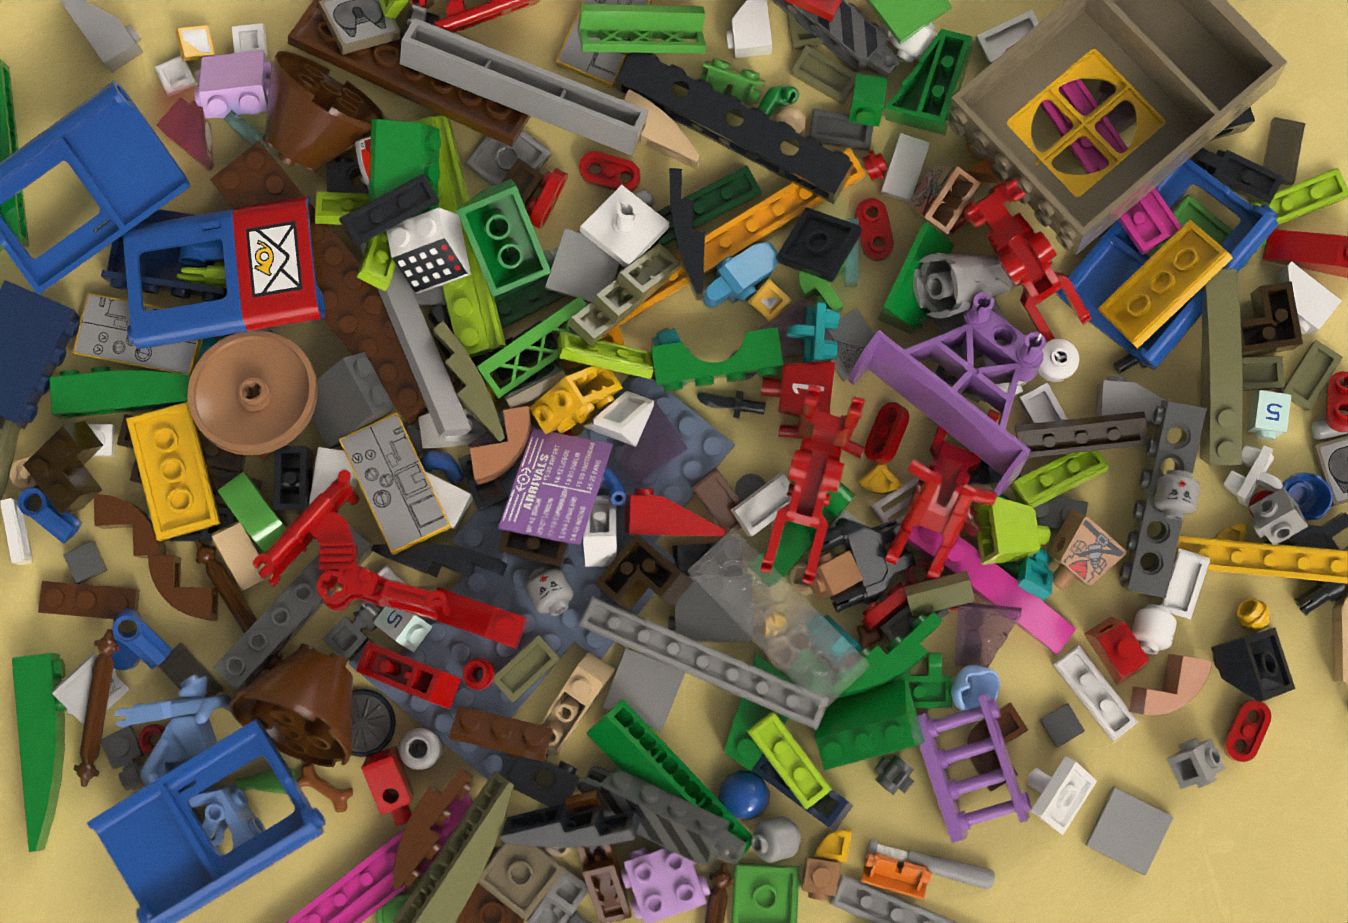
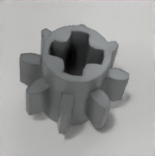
M896 755L890 761L883 757L874 768L880 773L875 781L892 795L898 789L906 793L914 783V780L909 777L914 770Z

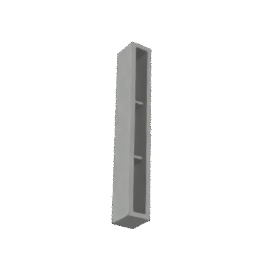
M416 18L413 19L402 38L399 64L631 156L641 138L648 110Z

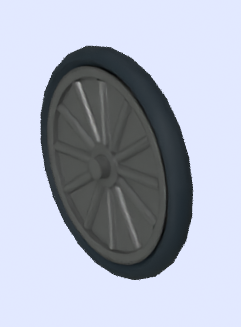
M368 689L353 690L351 756L367 757L379 753L389 744L395 732L396 719L391 704L380 693Z

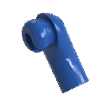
M431 450L425 452L423 457L420 458V462L426 472L433 470L443 471L452 485H456L465 479V475L450 454Z
M606 467L600 486L606 485L610 500L614 505H622L626 501L623 485L613 471Z

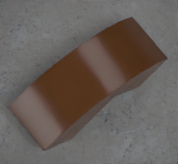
M94 494V526L102 529L133 527V556L148 558V555H166L164 540H156L152 520L148 518V514L123 499L110 495Z
M148 555L149 570L154 585L160 595L172 607L195 618L218 621V590L216 588L180 587L181 557L175 555Z

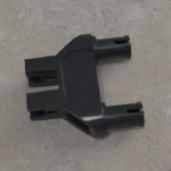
M1346 512L1340 513L1322 526L1308 525L1305 529L1278 544L1340 550L1332 537L1348 527V515ZM1269 539L1263 542L1272 544ZM1348 546L1342 550L1348 551ZM1316 581L1317 585L1299 597L1294 598V602L1297 606L1301 607L1299 609L1307 616L1326 601L1336 602L1339 600L1346 583Z
M842 517L835 523L836 526L827 529L821 550L823 552L843 544L846 547V551H851L863 577L862 581L830 597L831 600H834L832 605L837 613L859 603L870 605L877 601L885 591L894 573L916 564L913 552H908L906 548H903L896 565L884 561L887 555L884 545L894 541L900 528V523L896 519L870 528ZM815 534L810 535L811 542H813Z

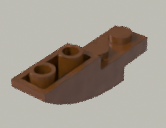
M464 768L457 772L442 792L435 786H430L415 807L402 834L396 855L393 886L396 889L402 888L405 884L410 887L422 873L418 867L426 858L431 861L441 849L442 845L438 842L443 835L433 827L436 824L441 827L453 811L449 807L457 798L462 801L473 787L469 782L474 776Z

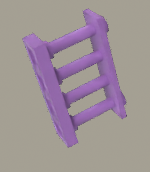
M988 693L978 696L981 706L935 720L933 717L929 718L927 712L917 715L925 741L919 744L951 843L964 840L968 836L967 830H970L972 825L1017 812L1021 823L1028 820L1030 817L1028 812L1032 810L1027 792H1021L997 718L1001 717L995 698L990 699ZM985 718L991 737L947 751L944 748L939 749L936 740L939 732ZM996 750L1001 765L1000 769L958 782L954 779L950 780L946 769L950 767V763ZM1003 781L1007 782L1012 800L969 813L960 811L957 802L960 794Z

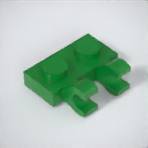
M931 652L926 655L928 675H910V670H908L898 678L886 683L887 685L907 679L915 708H952V676L942 675V653Z

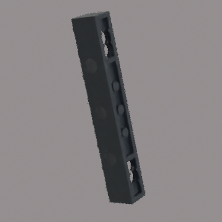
M630 53L615 78L619 92L626 95L629 89L648 99L676 122L832 204L836 202L852 174L853 162L850 161V158L845 153L839 150L832 152L826 149L818 139L809 135L804 137L796 133L791 125L783 121L777 123L767 118V114L759 108L751 107L750 109L740 104V100L730 93H724L723 95L715 91L713 86L707 81L700 78L697 80L692 79L680 67L673 64L668 66L660 62L659 58L653 53ZM675 83L688 90L689 93L683 98H677L671 93V87ZM730 112L744 119L743 123L736 127L728 125L725 120L727 113ZM786 141L799 148V150L794 155H785L781 151V143Z

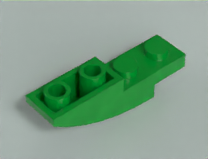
M935 612L929 617L922 614L909 626L913 631L905 639L899 635L886 647L889 651L888 654L879 646H876L872 651L868 647L865 648L853 660L857 664L848 673L844 669L841 670L830 681L833 687L829 690L828 694L832 698L851 696L880 687L898 678L926 657L928 651L921 643L941 625L943 620Z

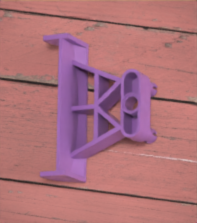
M985 292L978 293L974 297L973 305L965 311L959 328L905 350L878 330L858 358L848 381L854 385L868 369L1001 474L1003 477L993 491L997 492V497H1000L1019 476L1031 451L1006 431L1005 428L1018 381H1031L1035 378L1042 364L1044 356L1042 350L1046 344L1045 337L1042 336L1038 341L1037 339L1040 335L1038 332H1031L1025 336L992 310L994 299L991 296L987 301L989 294ZM995 340H1003L1007 345H999ZM961 345L962 358L951 349ZM973 346L997 365L974 369ZM927 358L933 359L956 377L958 381L953 387L949 386L921 364L920 361ZM1009 383L1007 393L995 384ZM967 387L1001 413L998 424L961 395Z

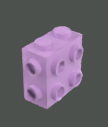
M264 50L202 57L201 70H196L198 87L194 89L196 104L198 107H203L205 118H226L230 115L258 114L267 111L272 61H266Z
M662 846L648 852L647 847H643L628 853L630 859L624 861L625 868L621 869L620 872L626 889L630 887L633 889L636 899L631 901V905L637 920L642 918L644 923H654L707 904L705 896L709 895L710 891L705 876L698 877L694 866L697 863Z

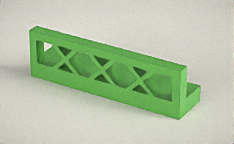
M580 4L578 35L582 52L705 54L706 43L702 32L705 11L703 6ZM588 37L600 38L602 41L588 40ZM621 38H630L633 41H624ZM652 39H661L664 42H656ZM682 39H695L696 42H685Z
M581 296L476 367L482 379L485 380L497 399L559 357L558 350L544 348L546 335L551 332L560 333L563 331L577 334L575 331L570 330L568 323L572 316L587 306ZM566 322L565 329L558 328ZM540 340V346H539V347L532 346L533 344H535L536 342H538V341ZM524 350L537 351L536 365L532 368L518 366L521 352ZM543 353L551 354L542 361ZM515 357L513 365L505 364ZM500 367L512 369L510 383L500 389L490 374ZM517 371L525 372L524 374L516 378Z

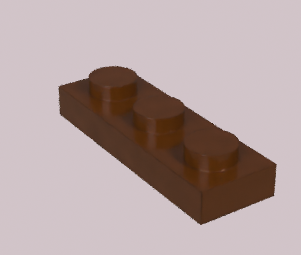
M42 581L38 613L114 619L117 612L122 609L128 608L138 611L140 590Z
M459 705L450 731V739L544 762L553 728Z

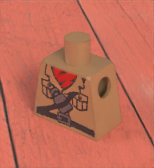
M956 165L932 167L922 182L916 186L908 205L945 234H948L981 183Z
M1072 509L1047 551V555L1059 564V567L1053 573V584L1064 591L1075 578L1083 584L1091 586L1114 566L1127 551L1090 518Z

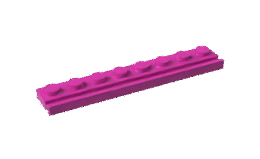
M1081 79L1068 82L1059 88L1062 96L1083 116L1089 115L1099 106ZM1045 100L1040 104L1061 137L1073 128L1071 121L1050 100ZM1106 116L1095 124L1096 131L1115 151L1124 153L1128 149ZM1080 137L1069 146V149L1086 174L1098 172L1108 167V160L1087 138ZM1156 188L1118 219L1142 255L1167 241L1182 228Z
M468 794L462 801L457 798L449 807L453 812L441 827L437 824L433 827L443 835L438 842L442 845L441 849L473 803ZM405 828L285 923H362L407 887L406 884L400 889H396L393 886L396 855ZM439 852L431 861L426 858L418 867L422 872L420 876L429 869Z

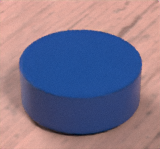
M116 640L117 645H120V650L112 654L114 668L124 671L133 669L140 662V658L125 643Z

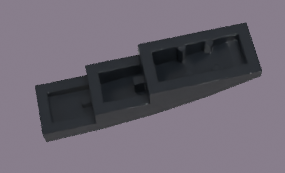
M669 168L670 210L675 242L684 273L695 299L702 300L705 232L692 231L693 200H681L682 169Z
M417 543L392 555L387 544H374L371 551L382 557L436 578L442 566L470 577L474 566L503 576L508 565L498 558L470 549L436 543Z
M564 803L507 817L500 838L502 842L535 847L573 848L603 846L635 840L640 818L636 810L605 817L601 806L570 813L567 804Z

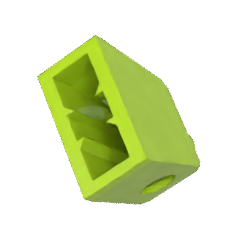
M996 497L994 505L978 503L973 507L980 560L983 565L1024 560L1026 557H1030L1040 551L1041 545H1046L1050 540V529L1047 526L1037 525L1036 512L1032 506Z

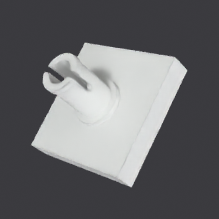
M621 185L581 225L580 232L626 268L640 258L669 228L670 222Z
M1065 756L1052 777L1036 768L1030 773L1027 785L1042 794L1031 812L1053 830L1063 835L1097 780L1077 762Z

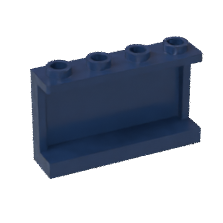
M158 209L137 225L194 216V214ZM122 235L112 242L107 271L102 270L101 277L110 282V287L127 290ZM180 246L144 252L140 255L142 292L159 294L160 290L171 291V296L183 299H190V295L202 296V300L206 302L224 299L227 295V288L187 283L176 277L178 273L187 274L181 272L182 267L206 268L208 265L213 266L215 262H207L206 266L201 267L182 264L178 260Z
M6 280L0 288V417L25 429L27 424L31 423L37 415V404L42 394L45 395L50 389L49 377L52 376L56 366L59 367L66 357L67 351L65 348L70 338H75L78 333L80 316L72 308L37 295Z

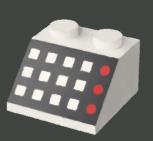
M436 208L410 218L387 230L391 257L415 293L419 294L471 275L458 214Z

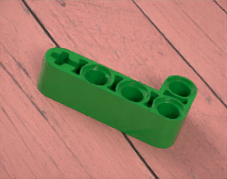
M841 481L837 493L827 491V493L831 494L828 507L823 505L822 514L828 522V526L856 496ZM790 521L782 530L771 574L760 571L767 547L749 566L748 570L772 590L812 546L813 542L810 540V535L815 534L816 528Z

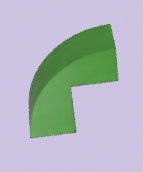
M244 471L217 490L241 525L264 552L284 533V528L288 526L287 523L267 503L256 484Z

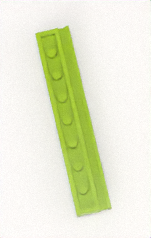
M443 115L429 116L414 121L440 129L439 208L458 214L456 209L470 200L451 121ZM461 222L471 275L442 286L454 336L465 348L469 357L473 358L492 352L500 347L505 348L506 343L495 299L490 292Z

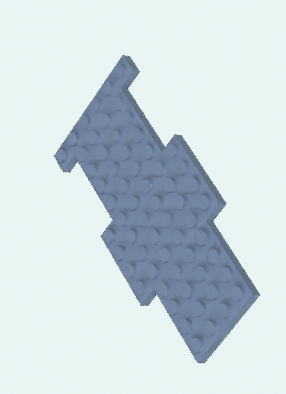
M629 375L621 384L623 388L613 398L616 400L624 392L629 391L654 400V407L636 447L586 428L578 437L613 444L606 467L610 468L621 482L625 494H634L635 488L654 489L655 495L663 496L685 507L695 495L690 486L713 468H717L735 444L669 391L664 392L663 387H657L656 380L652 377L647 379ZM524 453L501 480L508 498ZM605 484L599 486L596 496L609 495ZM508 500L480 512L477 509L451 540L460 548L486 554L507 563L504 575L501 576L474 566L470 577L463 575L451 592L528 618L518 649L428 618L426 622L432 628L414 653L404 647L399 654L462 678L450 709L425 701L361 674L421 725L436 732L445 745L487 780L494 770L503 777H506L513 768L516 759L506 752L450 739V731L458 706L513 718L553 667L519 699L512 703L494 682L484 690H474L468 687L463 678L465 665L474 658H484L491 662L496 675L538 635L560 658L575 642L586 652H591L599 659H602L615 641L579 626L591 597L594 596L638 615L655 594L654 591L648 588L630 611L616 603L595 584L608 566L585 567L584 542L582 538L581 545L569 544L564 568L560 569L564 572L573 589V598L568 603V609L556 616H552L550 613L541 614L537 612L526 592V585L530 581L529 576L534 571L548 565L498 552L503 532L498 527ZM625 503L616 505L618 554L634 536L625 533ZM639 535L675 565V558L656 544L661 535ZM366 644L349 663L355 670ZM483 669L477 672L479 680L483 677Z

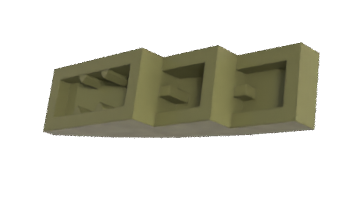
M660 243L623 269L614 282L597 293L589 305L571 317L568 325L592 346L648 299L681 267L682 263Z
M442 321L433 329V334L452 355L445 361V367L464 387L457 393L458 399L497 443H503L505 437L500 420L482 376L465 348Z

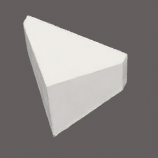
M626 391L600 414L581 427L636 447L654 407V400Z

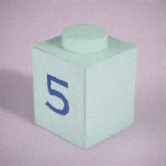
M1263 390L1252 394L1247 432L1257 433L1256 438L1264 440H1276V436L1286 433L1291 395Z
M385 607L373 622L392 639L413 653L432 628L429 623L416 614Z

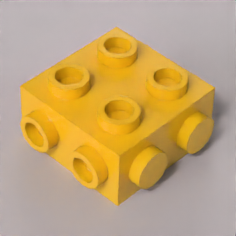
M592 366L564 377L531 405L529 409L545 435L556 430L561 434L575 426L576 422L583 425L595 418L596 414L594 411L597 409L602 410L615 401L613 396L623 387L612 370Z

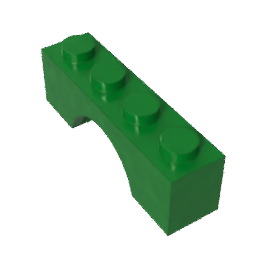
M778 327L746 332L743 344L737 353L721 362H705L696 358L688 351L683 342L651 347L656 386L663 387L664 392L683 389V383L695 382L696 387L714 384V379L726 377L727 382L746 379L745 374L758 372V377L772 376L777 374V369L783 367Z

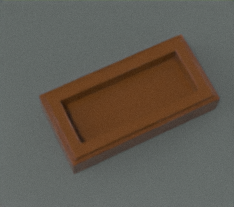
M716 467L690 486L718 525L725 529L726 536L731 537L742 528L731 512V509L742 501Z

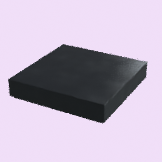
M805 207L777 254L776 259L782 265L833 283L862 233L861 226Z

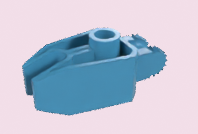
M771 242L755 244L733 259L729 256L722 260L716 266L718 271L714 277L715 281L706 287L703 294L702 302H704V305L714 308L727 299L732 304L739 300L744 302L756 293V287L769 278L778 264L776 259L778 251Z

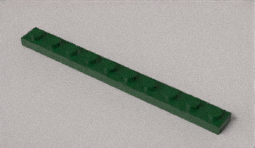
M748 165L681 200H693V230L762 195V191ZM670 205L657 211L658 214L670 222L669 228L645 253L659 243L664 246L675 240ZM549 274L494 297L502 329L566 297L565 295L545 289Z

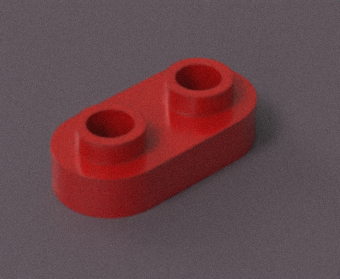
M598 151L588 152L580 160V175L589 184L616 191L623 185L632 192L640 183V170L630 160ZM593 165H597L601 168V171L598 174H592L589 169ZM622 174H628L631 179L624 183L619 180V177Z
M555 168L553 172L547 171L540 185V188L543 189L538 200L534 198L527 209L533 226L541 229L545 225L566 184L568 173Z
M876 198L865 199L858 205L855 213L856 224L860 225L862 229L859 237L862 251L868 259L882 261L890 256L894 247L887 208L882 201ZM874 209L877 212V216L870 218L867 216L866 211ZM881 239L884 242V246L876 248L873 245V240Z
M1341 371L1333 374L1329 379L1326 389L1325 419L1331 429L1337 432H1348V414L1344 415L1339 412V410L1348 412V387H1343L1340 384L1348 385V372Z
M889 402L879 410L864 448L868 459L879 465H884L894 458L909 423L910 416L905 407L897 402Z
M902 582L897 583L887 592L888 597L880 604L875 601L863 611L862 614L865 617L862 620V624L869 632H874L908 605L904 587L912 585L910 582L905 585Z
M1249 700L1238 707L1223 742L1226 755L1233 761L1247 762L1257 755L1272 718L1271 711L1265 703ZM1251 710L1257 714V719L1253 723L1247 718L1248 712ZM1239 739L1244 743V748L1240 752L1235 749V742Z

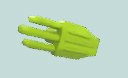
M215 262L213 266L208 265L206 268L182 267L181 272L187 274L178 273L176 276L187 283L227 288L224 262Z

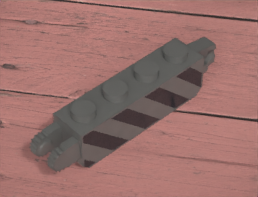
M772 0L787 14L789 12L794 16L796 22L811 35L821 39L824 42V46L854 71H864L867 67H870L887 78L899 65V58L886 45L888 37L885 35L884 30L878 24L871 23L862 16L861 11L856 5L842 0L831 22L784 0Z
M593 766L588 771V776L578 781L577 788L581 793L597 790L605 817L636 810L640 818L637 830L638 835L692 862L706 866L717 857L737 864L743 857L745 842L727 831L729 821L617 767L610 772L604 768Z

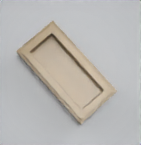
M239 521L212 533L214 542L242 591L271 577L270 575L263 579L259 575V571L266 565L265 563L261 564L260 568L253 566L254 558L260 555L252 538Z

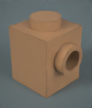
M850 550L835 555L828 552L819 557L813 585L809 584L818 599L840 593L862 581L863 577Z
M806 856L801 889L809 892L808 898L827 901L828 895L836 896L840 863L835 860Z

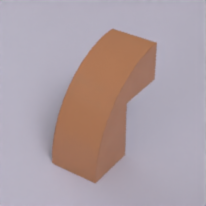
M529 406L503 410L508 442L470 448L474 478L477 484H483L500 477L519 460L530 437L531 413Z
M1168 654L1163 690L1157 691L1133 686L1129 712L1143 715H1162L1182 708L1204 686L1211 670L1212 661Z

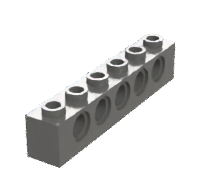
M1162 400L1161 406L1157 405L1153 415V424L1156 425L1155 435L1149 438L1146 448V456H1150L1147 469L1144 468L1142 470L1139 486L1143 488L1141 500H1136L1133 509V519H1136L1134 532H1129L1126 542V550H1130L1128 561L1127 563L1123 562L1119 575V580L1123 582L1122 587L1128 591L1166 598L1183 520L1164 517V511L1159 510L1155 506L1154 495L1156 493L1157 480L1164 475L1161 472L1160 466L1163 460L1172 458L1175 464L1174 470L1193 474L1207 408ZM1177 426L1181 430V438L1178 442L1171 444L1168 441L1167 433L1172 427ZM1153 521H1159L1161 524L1160 533L1155 537H1149L1147 534L1148 525ZM1152 552L1155 558L1153 565L1149 568H1142L1140 564L1141 557L1145 553Z
M349 526L358 552L357 565L360 566L373 552L371 551L372 546ZM320 554L213 667L239 692L253 682L324 605L317 591V581L322 575L319 571ZM328 591L329 596H332L334 592Z

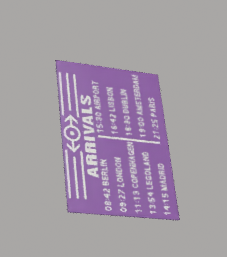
M533 429L498 529L581 545L613 444L554 432L545 435L543 430Z

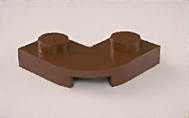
M1011 702L999 709L1001 717H998L997 721L1005 744L1028 731ZM985 718L973 727L967 744L991 737ZM996 750L969 757L979 775L1001 768ZM1006 781L987 786L989 792H992L1005 784Z

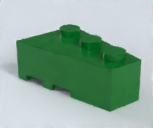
M941 29L918 60L919 63L914 70L903 80L900 89L891 101L889 100L884 106L886 120L946 135L950 122L951 97L961 89L972 55V36Z
M754 655L752 666L796 684L760 656ZM741 697L723 751L751 771L763 752L746 730L772 710ZM774 712L780 719V721L783 723V725L789 719L786 716Z

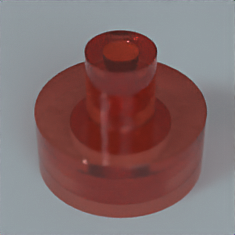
M970 505V513L959 535L967 531L975 538L982 530V527L974 521L979 512Z

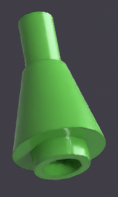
M272 768L255 774L252 777L237 778L234 781V784L236 783L242 791L256 789L257 791L287 795ZM289 768L294 778L296 779L294 770L292 768Z

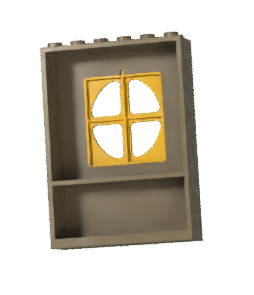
M1066 0L951 97L949 126L959 137L963 135L971 143L970 148L978 158H985L992 165L991 170L1000 181L1004 182L1006 180L1009 182L1014 178L1017 180L1018 186L1026 195L1019 201L1024 205L1028 203L1035 211L1034 216L1038 222L1044 227L1049 226L1057 234L1056 239L1059 244L1066 250L1071 249L1077 255L1276 85L1287 61L1226 0ZM1079 79H1100L1114 85L1116 88L1115 93L1086 116L1081 115L1059 92V88L1062 85ZM1045 100H1050L1071 121L1073 128L1045 152H1039L1032 142V120L1039 105ZM1129 101L1136 113V131L1129 148L1124 153H1118L1096 131L1095 124L1121 102ZM1080 137L1087 138L1109 162L1108 167L1085 175L1062 173L1057 171L1051 164L1058 155Z

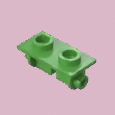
M713 58L712 62L706 61L703 64V67L709 70L708 73L702 71L700 79L710 83L715 91L724 95L727 85L730 84L733 85L731 94L739 100L748 104L758 102L761 91L756 90V87H762L765 84L764 80L759 79V73L742 68L741 72L729 69L730 63Z

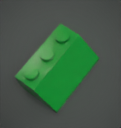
M372 119L369 202L423 173L438 198L440 129L418 122ZM437 203L436 205H434V206H432V207H430V208L424 210L423 212H421V213H419V214H417V215H415V216H418V215H421V214H423V213H426V212H429V211H431V210H434V209H436V208H439V203Z
M512 179L481 191L456 209L493 297L551 273L522 198Z
M923 222L878 317L879 320L911 335L916 327L922 329L928 317L927 313H929L924 310L925 308H920L913 290L914 270L921 268L923 262H918L924 256L934 253L948 254L954 248V244L930 224Z
M907 679L880 686L863 693L829 701L817 730H815V740L824 770L911 748L925 742Z

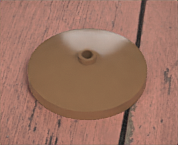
M261 330L235 333L210 347L197 362L189 380L188 405L197 427L217 447L240 455L265 454L287 445L305 429L317 403V378L305 353L288 338Z

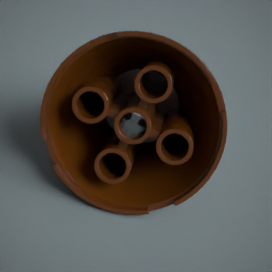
M278 51L271 62L266 128L262 140L280 152L278 158L290 166H295L298 163L307 170L316 173L320 167L355 146L356 141L371 136L372 119L386 120L380 108L349 81L346 80L345 84L342 85L328 76L330 69L292 52Z
M301 644L298 650L235 694L230 702V711L242 727L253 720H258L268 732L278 751L288 756L318 766L334 767L335 763L342 761L341 764L344 766L352 755L353 676L345 667L347 664L346 659L338 654L330 653L328 656L318 652L308 644Z

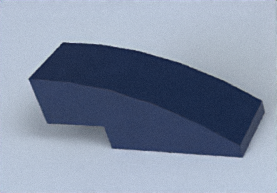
M762 754L751 770L806 810L766 756ZM831 790L806 811L835 832L853 805Z

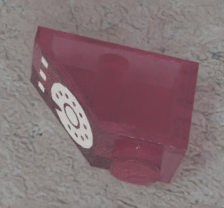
M180 97L156 126L203 167L211 171L214 167L211 124L204 117V111L201 106L198 107L194 100L187 103Z

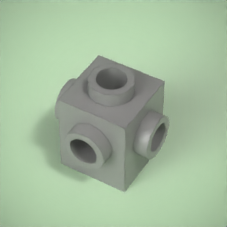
M1284 487L1250 506L1255 517L1251 521L1253 528L1260 538L1266 536L1274 546L1308 527L1298 504Z
M1197 738L1188 740L1179 745L1181 751L1167 759L1180 789L1197 784L1198 788L1209 785L1216 781L1214 775L1225 769L1221 753L1215 747L1212 739L1200 743Z

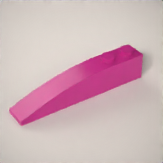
M914 525L906 543L932 561L943 537L941 536L942 534L921 525L919 527ZM960 536L957 537L955 546L944 563L943 570L949 575L967 571L973 593L1058 655L1076 628L1041 599L1017 586L1018 581L997 564H981L979 550Z

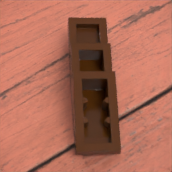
M597 790L565 797V803L570 813L600 806L602 808ZM614 844L577 847L583 864L582 873L600 923H610L632 918Z

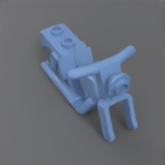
M195 674L180 683L182 689L177 694L185 698L147 704L138 703L131 708L124 707L115 712L114 716H126V720L116 722L117 726L123 728L133 724L172 718L141 769L140 777L145 787L217 743L209 717L215 709L224 708L231 712L229 705L232 698L226 694L205 697L208 682L206 676L199 678ZM236 783L217 787L210 786L189 800L190 808L216 852L220 855H223L218 845L223 842L227 827H229L232 833V850L265 830L262 821L254 815L248 805L247 796L238 788ZM210 804L205 809L206 819L203 821L195 807Z

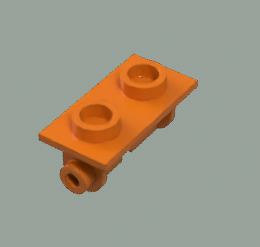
M875 852V855L868 854L865 858L861 882L918 899H925L926 887L932 875V871L926 870V866H918L905 861L903 866L897 865L898 859L880 855L878 852Z

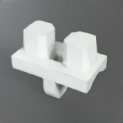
M1245 445L1243 448L1241 464L1251 468L1247 477L1231 471L1224 482L1225 489L1237 496L1240 504L1248 507L1258 487L1273 493L1283 487L1282 481L1266 473L1274 460L1272 448L1265 445L1262 450Z

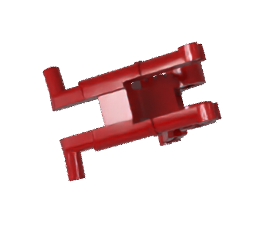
M1014 178L1009 182H1001L988 190L989 194L978 202H969L950 230V233L953 234L967 221L973 223L976 228L985 223L990 231L985 235L995 254L999 257L998 262L1012 283H1015L1017 287L1022 285L1024 288L1020 302L1037 331L1045 337L1047 343L1055 337L1036 305L1062 289L1077 318L1083 325L1092 320L1069 278L1063 272L1053 271L1050 266L1053 264L1051 259L1057 255L1046 236L1041 231L1035 234L1020 212L1012 217L1003 204L1006 201H1009V203L1012 201L1017 202L1026 196Z
M809 384L798 426L780 425L778 437L802 439L799 451H794L787 477L788 480L795 481V484H789L786 495L791 497L790 503L777 510L760 571L771 574L785 520L816 528L802 580L803 583L813 585L828 528V522L822 514L823 505L828 507L831 494L827 493V491L837 493L844 469V463L839 462L841 451L843 450L858 458H861L865 447L851 441L850 438L854 428L857 426L858 419L861 418L865 399L853 396L846 416L830 415L819 412V408H816L821 387Z
M989 409L987 416L997 423L1000 413ZM939 425L929 449L933 457L929 467L927 468L913 459L907 471L920 479L917 481L908 504L909 509L900 523V528L893 543L891 542L884 561L896 565L914 525L917 527L921 525L942 534L943 539L926 574V578L930 580L940 577L944 563L950 551L954 548L955 541L970 513L969 506L971 502L994 505L997 497V492L976 489L967 485L971 476L968 472L977 469L981 458L973 452L945 442L944 439L947 431Z
M341 470L334 482L323 493L319 494L289 527L286 526L284 528V533L264 554L256 556L252 562L255 568H260L263 563L267 564L260 569L259 575L264 579L273 574L268 582L270 586L274 587L280 582L281 574L302 552L308 550L306 547L313 540H316L320 547L319 571L322 573L317 581V591L328 609L342 611L352 601L363 600L377 606H385L432 618L433 620H436L438 617L436 613L438 608L443 609L445 616L450 614L446 596L441 591H428L390 581L357 565L358 552L351 530L345 518L338 514V510L346 502L350 505H356L360 500L358 494L353 491L350 482L351 474L347 470ZM336 586L341 587V591H335ZM328 591L334 592L333 596H329Z

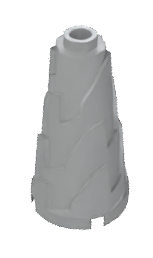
M934 253L924 256L918 262H923L921 268L914 270L913 290L920 308L927 307L931 311L927 315L933 318H946L967 311L973 305V299L978 293H988V300L991 296L995 297L1007 293L1017 285L1012 283L998 262V256L981 254Z

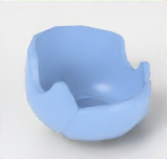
M968 665L961 669L951 686V697L954 705L959 710L966 711L981 706L978 696L988 693L990 699H996L1000 687L998 674L992 669L979 665Z

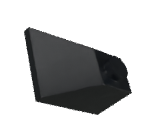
M1275 627L1211 647L1213 662L1219 670L1221 678L1257 702L1269 700L1295 689Z

